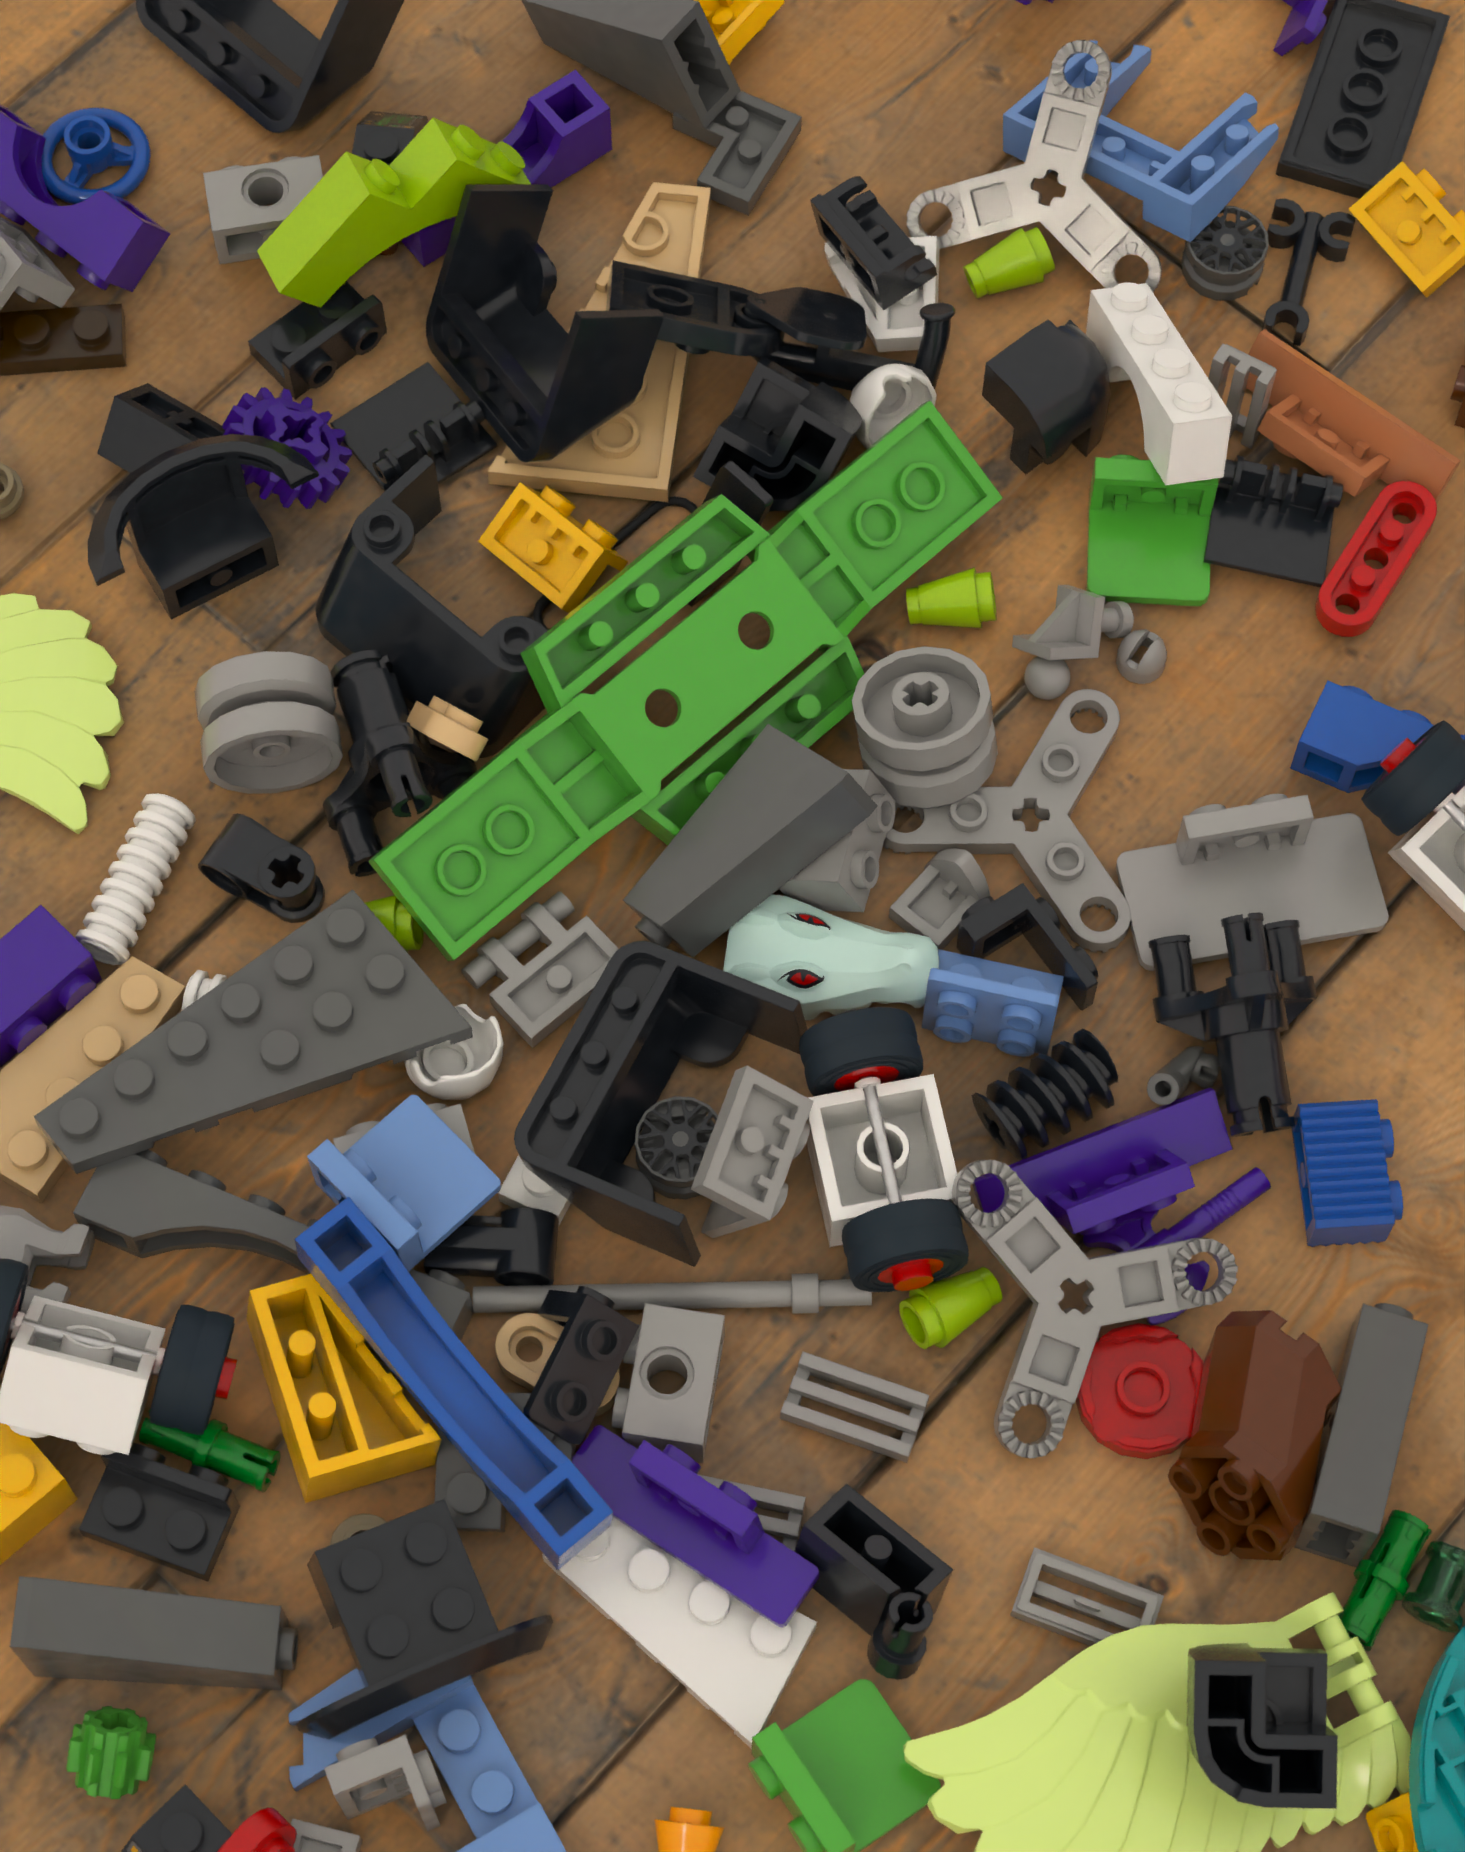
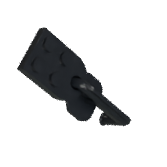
M613 260L608 281L606 311L659 309L664 315V319L657 340L675 343L679 349L685 352L706 354L709 351L737 356H751L756 362L766 357L807 382L820 384L823 381L831 387L850 391L872 370L887 364L909 365L922 370L935 389L949 341L951 318L955 315V308L947 303H932L920 309L919 315L924 320V329L915 364L850 351L861 349L865 345L867 331L864 308L850 298L804 287H793L758 294L729 284ZM785 333L801 342L814 344L815 347L783 341Z

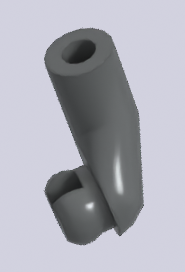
M1187 1047L1150 1077L1147 1084L1148 1096L1157 1104L1167 1105L1182 1095L1188 1089L1191 1082L1205 1089L1213 1087L1220 1073L1218 1056L1204 1053V1047Z

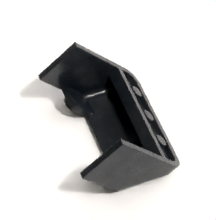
M136 0V8L142 24L153 35L265 129L274 133L296 131L304 127L373 69L404 0H338L320 40L272 0Z
M548 184L466 185L426 319L427 342L436 359L467 397L479 405L485 419L520 461H550L635 401L642 388L643 378L664 315L659 309L576 311L569 333H567L547 310L550 296L557 284V272L547 253L537 243L553 190Z
M424 455L356 518L317 599L315 607L317 622L322 635L346 656L363 650H379L382 657L387 654L392 663L391 673L394 672L396 674L409 710H412L416 701L428 706L433 696H436L483 721L478 733L489 740L479 758H486L501 751L545 709L520 653L548 630L529 617L512 616L496 623L481 637L396 566L413 548L415 535L442 511L435 461L429 456Z
M636 941L624 945L614 953L516 1127L514 1142L523 1164L603 1228L695 1267L701 1255L686 1216L656 1203L655 1193L649 1179L639 1170L623 1164L635 1143L636 1127L644 1112L658 1101L680 1059L705 1068L723 1066L738 1055L749 1034L800 1054L799 1041L803 1033L808 1030L800 1001L652 942Z

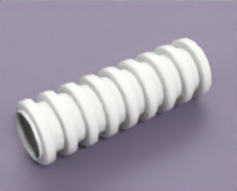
M157 793L146 794L143 798L141 805L144 810L138 811L133 819L136 827L129 828L125 835L128 844H122L116 853L120 861L112 862L108 869L111 878H105L100 885L103 895H96L91 903L95 912H88L83 920L86 929H80L75 936V939L92 954L93 958L110 965H121L129 959L130 953L127 948L134 947L138 940V935L135 931L144 928L147 922L144 914L150 913L155 906L152 897L158 896L163 889V884L160 880L167 879L172 871L168 863H174L180 854L176 846L184 845L188 838L185 830L191 829L195 824V815L188 806L171 796Z

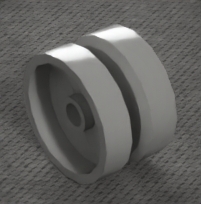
M927 646L896 651L877 661L858 680L852 698V706L863 769L873 772L894 798L895 803L902 806L932 808L953 804L976 792L992 774L998 750L992 720L991 694L985 673L972 659L951 649Z
M263 651L233 657L214 665L199 677L194 692L197 718L204 730L200 740L203 769L209 781L224 789L247 794L279 793L300 789L321 781L338 768L343 752L339 726L333 716L336 708L333 678L327 665L314 657L294 652Z

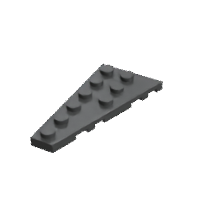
M351 890L36 1114L34 1118L40 1130L72 1170L78 1174L151 1149L155 1141L193 1128L196 1133L219 1125V1119L251 1108L255 1113L351 1080L355 1072L392 1060L393 1064L412 1059L417 1057L416 1051L449 1040L452 1045L473 1037L472 1027L355 891Z

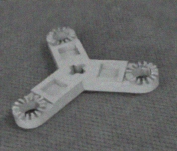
M1076 40L1067 43L1058 50L1052 61L1025 163L929 190L918 195L910 204L906 215L907 227L911 237L930 236L922 228L921 214L924 208L933 202L943 203L947 206L953 218L952 226L948 232L941 237H937L939 249L1040 222L1105 288H1112L1119 284L1115 276V268L1122 257L1133 254L1143 258L1149 269L1148 279L1145 283L1154 292L1162 277V266L1158 255L1083 179L1112 75L1111 61L1104 49L1091 41ZM1078 53L1091 55L1098 65L1096 80L1086 88L1071 86L1065 77L1067 61ZM1049 170H1054L1058 172L1057 182L1066 186V191L1063 197H1053L1050 205H1044L1041 203L1042 193L1034 190L1033 185L1036 178L1046 179Z
M1082 689L1069 694L1058 707L1012 786L980 787L976 792L953 804L932 808L902 806L895 803V811H897V808L903 810L904 807H908L907 810L911 811V809H914V813H919L922 825L917 830L909 833L898 832L891 828L886 833L883 847L892 849L893 853L905 852V855L911 854V852H936L937 854L939 851L951 848L964 849L971 854H1013L1041 897L1052 906L1074 943L1076 942L1084 950L1087 948L1091 950L1090 952L1094 953L1097 951L1104 953L1111 948L1115 949L1121 941H1124L1131 921L1130 906L1070 819L1071 814L1098 770L1102 759L1115 740L1120 721L1119 710L1115 702L1106 694L1092 689ZM1081 709H1084V712H1088V709H1091L1092 713L1097 711L1100 718L1103 717L1102 721L1105 723V726L1096 733H1083L1073 726L1070 717H1073L1075 712L1080 713ZM1023 809H1035L1036 818L1043 820L1039 822L1037 831H1025L1024 822L1014 821L1021 819ZM1094 904L1097 907L1103 905L1105 906L1104 909H1110V913L1115 915L1116 924L1106 931L1091 930L1081 920L1080 915L1082 911H1085L1088 906L1090 908L1094 907Z
M977 1160L971 1162L960 1170L954 1180L952 1199L960 1216L1033 1302L994 1416V1430L997 1439L1006 1450L1020 1457L1034 1459L1046 1456V1454L1056 1449L1057 1444L1062 1440L1073 1403L1075 1404L1101 1326L1212 1305L1223 1301L1232 1292V1288L1237 1282L1238 1266H1236L1233 1253L1224 1244L1209 1238H1191L1087 1258L1040 1200L1022 1182L1016 1172L1000 1161ZM989 1173L996 1176L1002 1182L1005 1195L998 1209L985 1213L975 1208L974 1204L970 1201L971 1196H969V1192L975 1178ZM1199 1252L1210 1254L1218 1265L1216 1282L1204 1291L1196 1290L1193 1286L1189 1285V1281L1185 1277L1187 1261L1192 1258V1255H1196ZM1064 1280L1071 1284H1080L1083 1281L1087 1284L1089 1289L1082 1296L1087 1304L1084 1311L1080 1312L1076 1308L1070 1307L1063 1311L1061 1310L1058 1303L1062 1301L1065 1295L1059 1286ZM1027 1404L1039 1406L1044 1412L1047 1421L1043 1435L1031 1443L1019 1441L1011 1427L1013 1425L1012 1418L1015 1416L1014 1413L1020 1410L1021 1406H1027Z

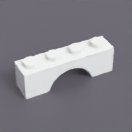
M1126 282L1117 284L1112 288L1091 290L1086 335L1095 343L1105 360L1110 382L1132 381L1142 415L1144 451L1165 486L1223 478L1232 415L1147 283L1136 284Z

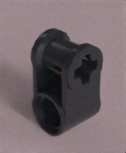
M233 814L198 864L202 874L222 890L236 897L245 898L279 917L281 920L290 923L304 922L313 918L321 910L325 900V890L319 877L316 875V867L311 856L302 848L276 836L263 825L243 814Z

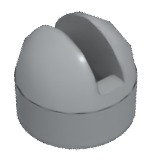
M1147 629L1132 631L1124 637L1119 645L1116 657V665L1120 674L1128 681L1137 684H1146L1158 679L1164 671L1167 659V650L1163 639ZM1140 646L1148 647L1139 664L1131 660Z

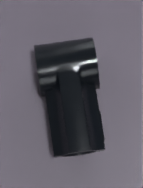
M535 1208L507 1209L501 1212L500 1217L472 1215L425 1257V1272L428 1274L430 1269H437L451 1275L494 1277L496 1282L504 1286L552 1285L555 1273L559 1218L549 1211Z

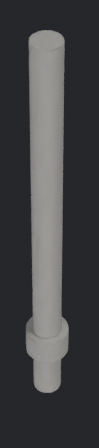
M818 1273L792 1274V1280L473 1286L474 1313L539 1312L549 1290L576 1292L579 1286L591 1288L610 1298L615 1303L613 1310H644L645 1303L680 1309L792 1307V1314L819 1313V1307L872 1306V1292L857 1289L851 1279L818 1280Z

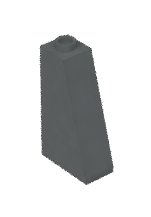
M521 0L544 44L671 113L676 112L696 127L705 129L741 91L699 1Z
M767 724L623 901L641 918L635 928L650 942L665 948L672 943L693 958L868 818L878 805L847 771Z
M1378 1303L1374 1307L1363 1304L1352 1324L1337 1378L1342 1390L1338 1400L1329 1409L1332 1415L1328 1424L1323 1428L1312 1499L1302 1531L1294 1548L1356 1568L1380 1532L1429 1325L1414 1320L1413 1314L1402 1307L1387 1303Z
M19 1576L10 1648L35 1677L282 1690L284 1670H294L296 1667L298 1629L288 1627L289 1621L282 1607L276 1605Z

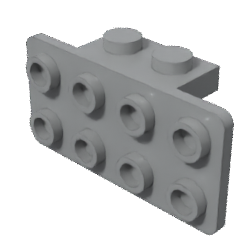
M1269 794L1256 799L1250 805L1226 809L1224 805L1211 804L1197 808L1190 815L1183 816L1176 843L1121 853L1117 858L1116 872L1121 892L1127 902L1131 918L1130 928L1140 965L1146 970L1154 971L1152 952L1148 942L1153 939L1174 935H1190L1191 942L1189 944L1193 964L1229 958L1221 919L1243 914V918H1247L1249 913H1263V925L1284 920H1299L1300 927L1298 929L1301 945L1381 931L1386 926L1389 914L1362 820L1353 813L1313 819L1314 816L1308 795L1288 798L1285 794Z

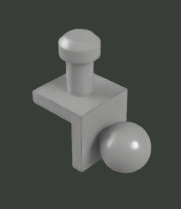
M1058 585L1056 607L1053 613L1034 634L1013 635L1012 647L1036 655L1029 662L1024 673L1025 684L1029 692L1043 700H1052L1061 696L1067 690L1071 679L1069 667L1064 659L1098 658L1101 633H1105L1109 638H1124L1130 634L1134 625V614L1130 606L1124 601H1111L1104 606V596L1071 585Z

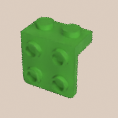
M1115 455L1110 458L1095 457L1089 491L1086 591L1104 596L1105 602L1124 601L1126 603L1178 606L1204 605L1210 593V563L1203 561L1210 515L1218 488V478L1165 486L1150 460H1139L1131 455Z
M867 1679L855 1681L781 1731L777 1723L774 1722L752 1737L751 1754L755 1759L748 1763V1767L765 1795L770 1800L779 1795L794 1817V1820L787 1825L803 1852H860L925 1808L929 1798L941 1788L939 1779L925 1775L905 1762L903 1745L912 1739L876 1686Z

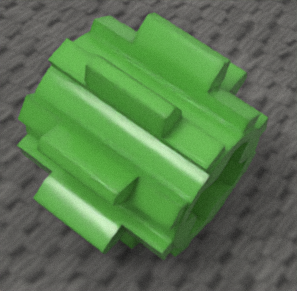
M102 1706L100 1710L95 1712L92 1710L86 1712L82 1724L74 1725L73 1735L69 1742L66 1770L67 1772H76L75 1785L77 1788L86 1790V1795L95 1798L102 1796L110 1797V1799H121L123 1795L135 1794L138 1791L140 1781L149 1780L156 1735L146 1733L148 1721L145 1717L136 1715L135 1710Z

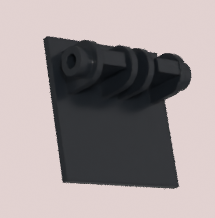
M429 362L330 423L332 429H342L345 431L346 436L343 442L352 450L355 457L384 492L424 455L429 456L435 461L437 482L440 484L497 447L495 440L480 424L485 421V416L479 405L474 400L464 404Z
M1237 455L1235 461L1226 459L1224 477L1218 478V488L1210 515L1203 562L1321 587L1325 581L1334 508L1339 507L1343 493V484L1333 482V476L1327 474L1325 477L1303 473L1302 477L1297 476V468L1290 467L1287 474L1279 472L1280 465L1272 463L1270 469L1267 470L1268 465L1245 461L1244 456Z

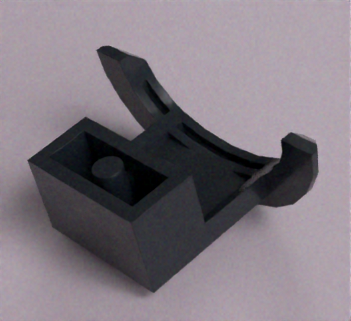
M229 434L203 438L161 453L131 472L107 495L94 517L88 538V565L96 585L99 586L125 573L120 558V545L126 526L137 563L171 620L279 566L272 534L248 497L241 464L273 472L286 481L291 489L318 477L319 472L304 455L286 444L253 435Z
M445 1499L315 1551L307 1564L332 1628L341 1626L365 1688L300 1720L296 1724L298 1731L332 1739L370 1719L444 1686L506 1661L537 1652L543 1648L553 1619L551 1615H544L500 1631L498 1630Z

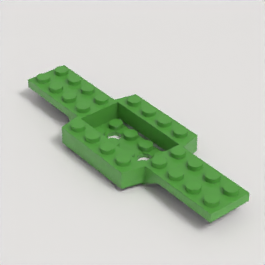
M927 401L905 417L769 531L762 528L722 494L706 501L520 653L547 714L368 862L446 960L453 961L596 840L631 816L662 842L669 845L767 724L809 748L853 710L852 698L857 682L865 673L847 635L874 606L990 510L1003 497L933 403ZM748 556L752 562L599 690L594 694L580 693L743 557ZM748 613L762 616L769 625L770 637L767 644L761 649L747 647L739 637V623ZM653 691H666L673 696L677 703V717L668 727H660L653 724L646 715L645 703Z

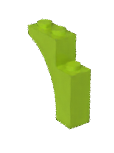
M433 117L390 165L376 158L370 161L346 151L260 246L257 253L280 294L321 308L354 273L381 252L423 228L456 217L466 185L531 184L523 171L525 162L520 154L505 142L492 143L479 137L477 133L465 125L455 127Z

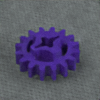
M266 387L260 388L255 398L245 393L237 406H233L225 419L222 428L226 431L223 435L261 436L286 444L304 455L319 472V476L294 489H291L286 481L273 472L251 465L241 464V467L244 471L245 484L248 485L255 482L259 485V497L263 500H266L271 493L279 495L281 504L285 508H289L294 499L298 498L306 509H311L317 499L326 503L334 492L339 489L350 471L346 464L352 456V450L340 445L346 436L345 431L342 429H331L328 426V422L332 417L329 411L321 412L320 414L312 410V399L309 397L304 398L301 403L294 402L289 389L283 388L278 398H274Z

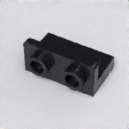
M346 281L321 308L302 302L249 340L251 355L283 388L289 389L292 397L296 400L309 389L319 388L326 384L338 368L357 354L363 355L368 353L379 343L382 336L387 333L383 304L375 295L364 299Z
M137 1443L132 1444L129 1455L118 1452L102 1455L101 1458L106 1465V1469L79 1527L82 1535L208 1582L240 1508L233 1491L227 1488L229 1480L215 1471L197 1465H192L188 1473L164 1465L166 1461L164 1455Z

